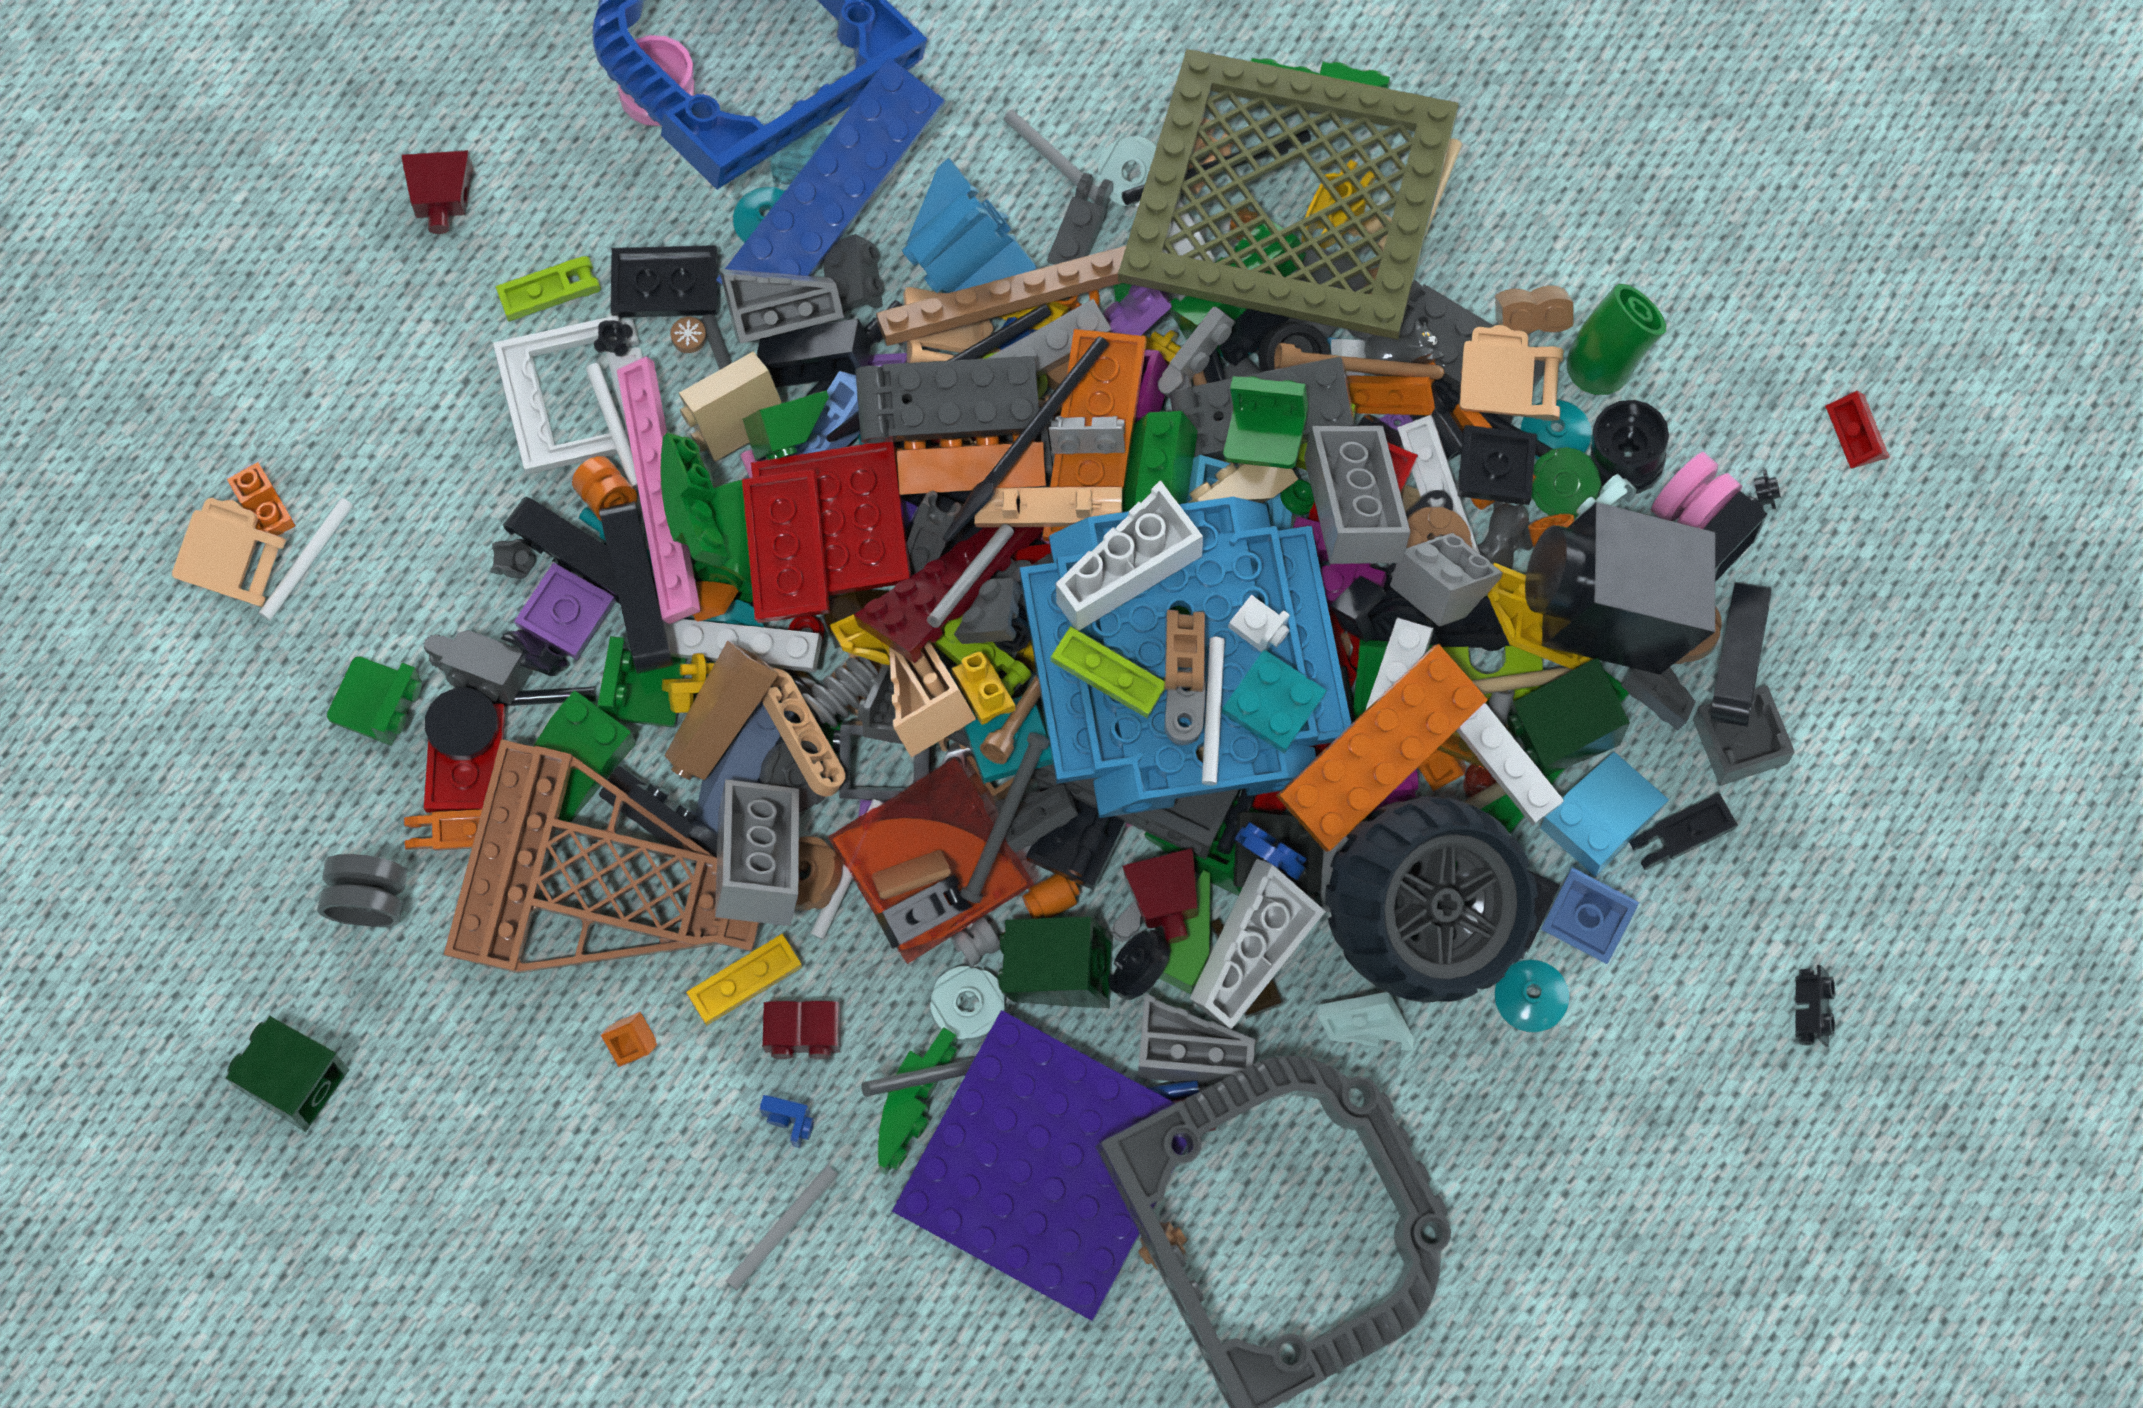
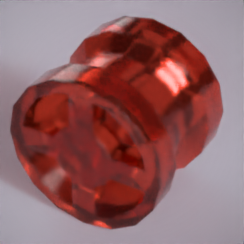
M1478 760L1467 768L1463 780V790L1470 798L1485 789L1477 787L1478 785L1488 788L1497 781L1482 762Z

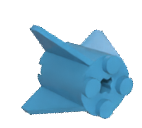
M950 158L939 165L906 241L907 246L902 249L906 258L914 266L917 264L921 265L927 273L924 277L925 281L936 293L942 291L945 294L1036 270L1038 267L1016 241L1015 235L1007 234L1012 229L1006 222L1009 219L1006 213L998 212L988 199L981 203L975 197L980 191L970 184Z

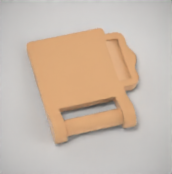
M906 287L903 293L904 305L944 295L945 293ZM989 319L909 340L907 341L906 361L907 363L947 361L956 355L922 350V346L961 353L991 335L993 326Z
M1496 325L1491 328H1475L1471 341H1466L1463 346L1460 409L1463 411L1531 417L1548 421L1559 420L1560 407L1556 406L1559 363L1563 362L1564 350L1553 346L1528 347V335L1524 331L1511 330L1504 325ZM1535 360L1545 362L1542 405H1532Z
M208 498L205 500L202 510H195L192 514L172 571V577L263 607L266 600L263 593L278 550L279 548H284L286 539L254 529L258 516L254 512L244 509L234 500L219 501L214 498ZM259 541L265 543L249 591L241 589L256 543Z

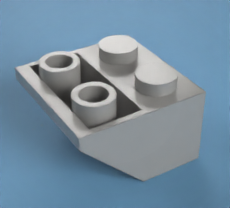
M1450 533L1406 548L1402 563L1396 564L1390 586L1438 626H1443L1465 618L1501 579L1503 572L1491 564L1486 557L1481 556L1467 545L1462 538Z

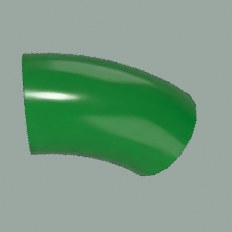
M1618 284L1607 294L1584 322L1566 358L1567 372L1572 382L1582 391L1593 395H1609L1622 389L1629 382L1632 373L1642 358L1666 333L1667 325L1663 315L1647 296L1630 285Z
M738 480L714 488L716 495L707 503L712 510V516L718 531L723 537V543L729 559L721 567L696 560L693 573L696 581L719 582L735 586L738 593L734 599L750 603L753 601L743 486L742 480Z

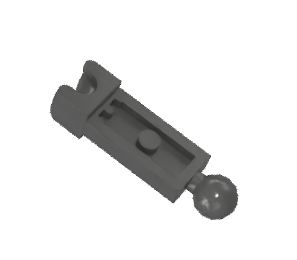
M935 491L928 492L921 502L907 540L911 576L922 570L930 561L937 560L943 555L947 545L943 540V536L962 508L961 504L956 502L948 512L939 510L936 506L937 493Z

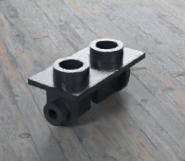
M1817 965V975H1814V970L1801 969L1799 970V976L1795 977L1796 1004H1809V1010H1796L1795 1037L1799 1038L1800 1045H1814V1039H1818L1825 1047H1829V1036H1834L1835 1018L1833 1013H1829V999L1835 998L1834 978L1832 976L1829 977V973L1821 965Z

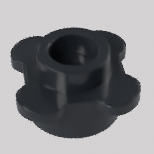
M615 320L600 322L598 325L599 337L593 343L594 349L598 353L607 351L614 353L617 357L625 356L628 353V338L633 335L632 328ZM615 336L617 339L611 341L610 337Z
M1764 469V476L1754 478L1757 497L1763 506L1771 504L1772 509H1776L1774 499L1781 498L1777 478H1769L1767 469Z

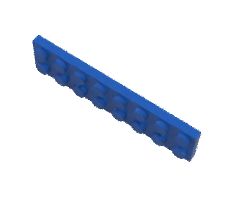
M888 57L725 269L811 276L946 102L945 99L892 58ZM719 275L716 281L723 285L721 275Z

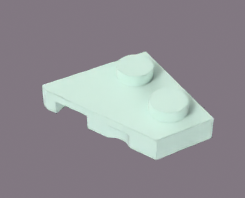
M1388 992L1318 1005L1317 1017L1331 1041L1358 1042L1362 1045L1378 1047L1379 1039L1401 1042V1050H1413V1036L1391 994Z

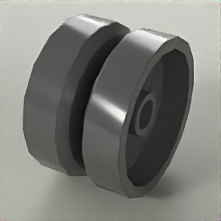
M358 854L329 856L324 862L322 879L330 887L320 892L317 911L321 916L329 920L347 925L395 926L400 922L402 902L395 895L405 890L407 870L396 862L374 856Z

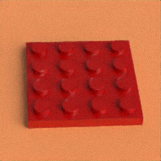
M895 442L862 444L779 459L751 462L752 478L808 469L815 470L828 596L894 586L902 580L910 579L911 570L902 495L899 494Z

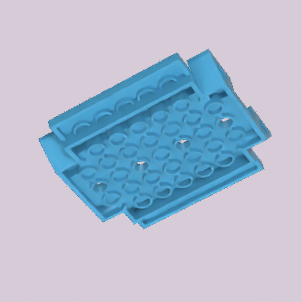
M1237 497L1179 504L1203 536L1202 557L1079 630V632L1164 681L1166 611L1180 605L1186 607L1190 615L1193 614V611L1205 613L1204 681L1206 692L1203 728L1199 738L1189 745L1175 744L1165 733L1164 721L1167 690L1164 691L1149 717L1145 718L1050 662L1051 655L1069 627L1074 628L1056 603V583L1088 551L1092 552L1103 541V536L1113 527L1116 528L1129 515V512L1087 517L1049 535L1053 563L1020 567L1019 575L1048 739L1050 740L1049 745L1056 784L1098 778L1093 780V787L1099 818L1171 808L1174 806L1176 798L1246 788L1247 796L1277 792L1284 789L1316 758L1315 748L1309 746L1332 743L1351 725L1312 526L1278 531L1277 526H1270L1266 504ZM1252 595L1280 615L1283 610L1289 614L1286 627L1290 630L1278 647L1271 644L1267 652L1323 687L1327 692L1285 754L1221 713L1217 784L1213 786L1203 785V762L1197 758L1196 751L1204 747L1210 638L1221 637L1225 639L1221 699L1222 712L1224 705L1262 653L1228 628L1229 622ZM1177 667V671L1191 668ZM1187 718L1177 720L1181 727H1189L1191 725Z

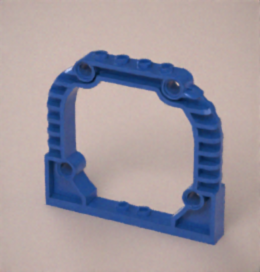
M598 0V9L592 30V41L597 60L605 69L609 78L612 81H616L622 91L630 95L640 108H644L648 112V116L653 121L658 122L662 126L661 136L716 190L850 107L888 57L892 58L906 70L914 67L923 59L927 38L887 0H817L839 22L837 38L846 47L853 48L855 70L832 84L823 85L816 94L805 101L799 100L789 111L763 125L753 116H741L720 111L718 102L711 96L705 94L689 95L638 46L629 33L628 28L640 19L645 0Z

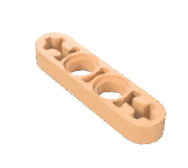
M773 668L778 672V675L772 683L773 687L771 688L770 686L761 701L810 788L818 795L824 797L832 796L837 793L844 782L845 771L792 677L784 670ZM784 712H795L800 717L801 723H791L786 719ZM809 741L817 747L818 753H808L802 748L801 742Z

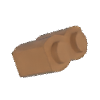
M1542 286L1531 292L1523 289H1507L1495 295V319L1499 325H1504L1515 331H1524L1526 334H1530L1537 329L1545 332H1560L1574 326L1573 301L1566 290L1559 286Z

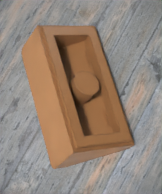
M935 851L872 874V879L879 899L883 901L948 878L951 871L943 853Z

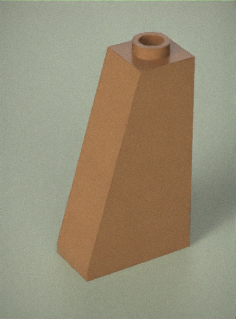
M727 640L664 755L673 765L671 770L688 780H691L694 775L705 781L775 681L778 672L758 655Z

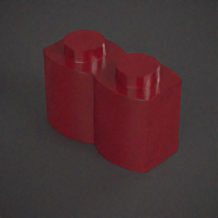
M764 1002L762 1047L765 1053H771L772 1058L791 1059L794 1057V1053L803 1052L809 1053V1057L813 1059L831 1058V1053L840 1052L841 1007L839 1002Z

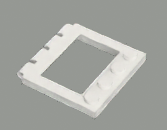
M616 315L493 343L525 475L585 462L596 456L607 457L618 454L610 433L560 445L554 444L533 356L594 343L599 337L598 325L604 320H615L623 325H629L633 330V335L628 338L627 347L639 345L633 320L619 321V317ZM615 336L610 337L611 341L617 339ZM638 347L628 349V353L623 357H617L614 353L606 351L626 429L624 431L628 441L629 436L617 369L643 358L642 351Z

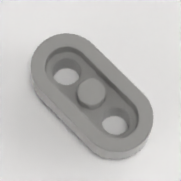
M1181 669L1178 672H1191V669ZM1205 681L1203 692L1184 691L1181 687H1176V690H1167L1164 730L1167 737L1175 744L1189 745L1195 742L1201 734L1204 719ZM1187 718L1191 725L1189 727H1181L1177 720Z

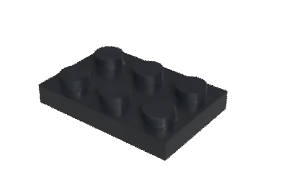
M717 245L611 248V316L618 315L619 318L718 315V281H716L718 278Z

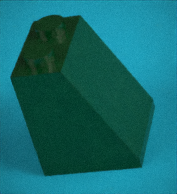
M1598 658L1581 665L1512 703L1509 712L1510 716L1507 717L1512 734L1515 737L1520 736L1525 746L1524 752L1544 776L1620 746L1630 724Z
M1092 917L1005 920V932H1002L1000 935L1003 968L999 969L997 976L998 987L1002 994L1011 1001L1018 1003L1110 1009L1111 989L1109 988L1108 976L1109 973H1112L1113 936Z
M269 1016L265 1023L260 1022L254 1028L249 1038L250 1044L243 1054L239 1053L232 1059L227 1069L228 1075L226 1079L233 1087L306 1133L347 1075L349 1069L334 1051Z

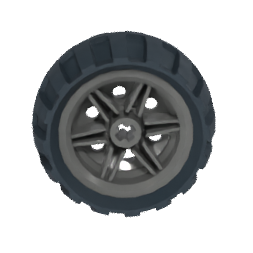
M1415 797L1405 802L1390 803L1374 811L1371 814L1372 819L1362 821L1354 827L1346 836L1348 838L1347 842L1340 852L1335 853L1330 867L1333 870L1330 885H1326L1325 903L1331 911L1332 917L1328 918V923L1336 943L1343 948L1347 961L1360 975L1383 991L1403 999L1425 1003L1436 1001L1452 1002L1478 993L1477 989L1492 987L1506 976L1504 972L1513 963L1519 962L1526 951L1524 945L1529 933L1534 931L1537 915L1534 913V898L1538 897L1537 886L1534 876L1527 869L1530 864L1524 850L1518 841L1509 835L1506 828L1498 820L1483 810L1462 801L1444 797ZM1420 861L1421 869L1411 872L1413 864ZM1396 896H1397L1398 908H1395ZM1419 932L1418 938L1412 941L1410 937Z

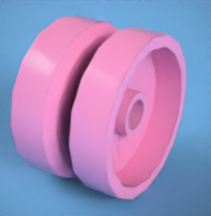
M649 35L635 39L638 46L689 95L694 96L693 62L689 51L680 42L667 36ZM618 85L619 99L623 110L633 120L645 125L661 126L658 122L653 121L648 116V112L644 108H640L634 102V99L622 91L620 85Z
M1701 452L1692 458L1669 481L1654 501L1651 511L1661 519L1669 521L1678 519L1677 523L1703 529L1741 491L1743 486L1728 473L1721 474L1715 478L1718 464L1705 452Z

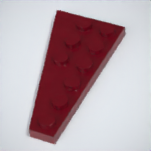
M1020 503L1017 504V509H1018V513H1019V514H1020ZM983 527L981 531L969 539L957 543L952 550L937 560L927 563L922 570L911 576L910 579L898 582L892 590L880 598L868 602L865 608L854 614L858 626L915 664L922 656L920 649L928 641L935 643L943 635L942 626L948 620L958 619L973 604L979 594L980 587L987 580H990V577L997 570L1005 571L1012 564L1010 556L1016 550L1027 548L1043 532L1044 527H1012L1014 534L938 628L932 627L927 622V617L1000 527Z

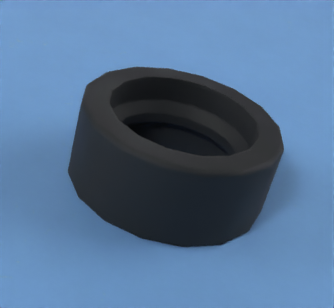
M1293 321L1279 323L1266 333L1260 343L1258 352L1259 367L1262 372L1275 370L1274 355L1276 346L1287 336H1303L1310 342L1313 353L1330 355L1329 344L1323 333L1312 325Z

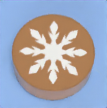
M683 317L677 320L670 332L674 347L683 353L699 351L705 345L707 339L703 323L694 317Z

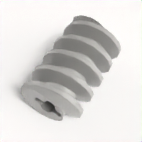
M858 656V661L850 657L846 661L848 670L840 666L835 669L837 680L827 675L823 679L825 688L817 684L812 687L814 698L809 694H802L814 718L823 725L827 722L836 728L838 724L835 714L838 713L847 719L849 713L846 706L850 704L858 710L860 704L858 697L861 695L867 699L870 680L872 676H878V672L868 659Z

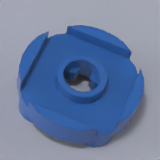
M1250 822L1246 828L1241 827L1234 840L1275 867L1282 869L1296 880L1300 878L1306 868L1303 866L1307 860L1305 857L1281 842L1277 848L1272 846L1276 839Z

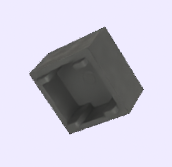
M1768 685L1754 690L1748 727L1710 721L1712 703L1698 708L1693 722L1719 786L1787 765L1795 751Z

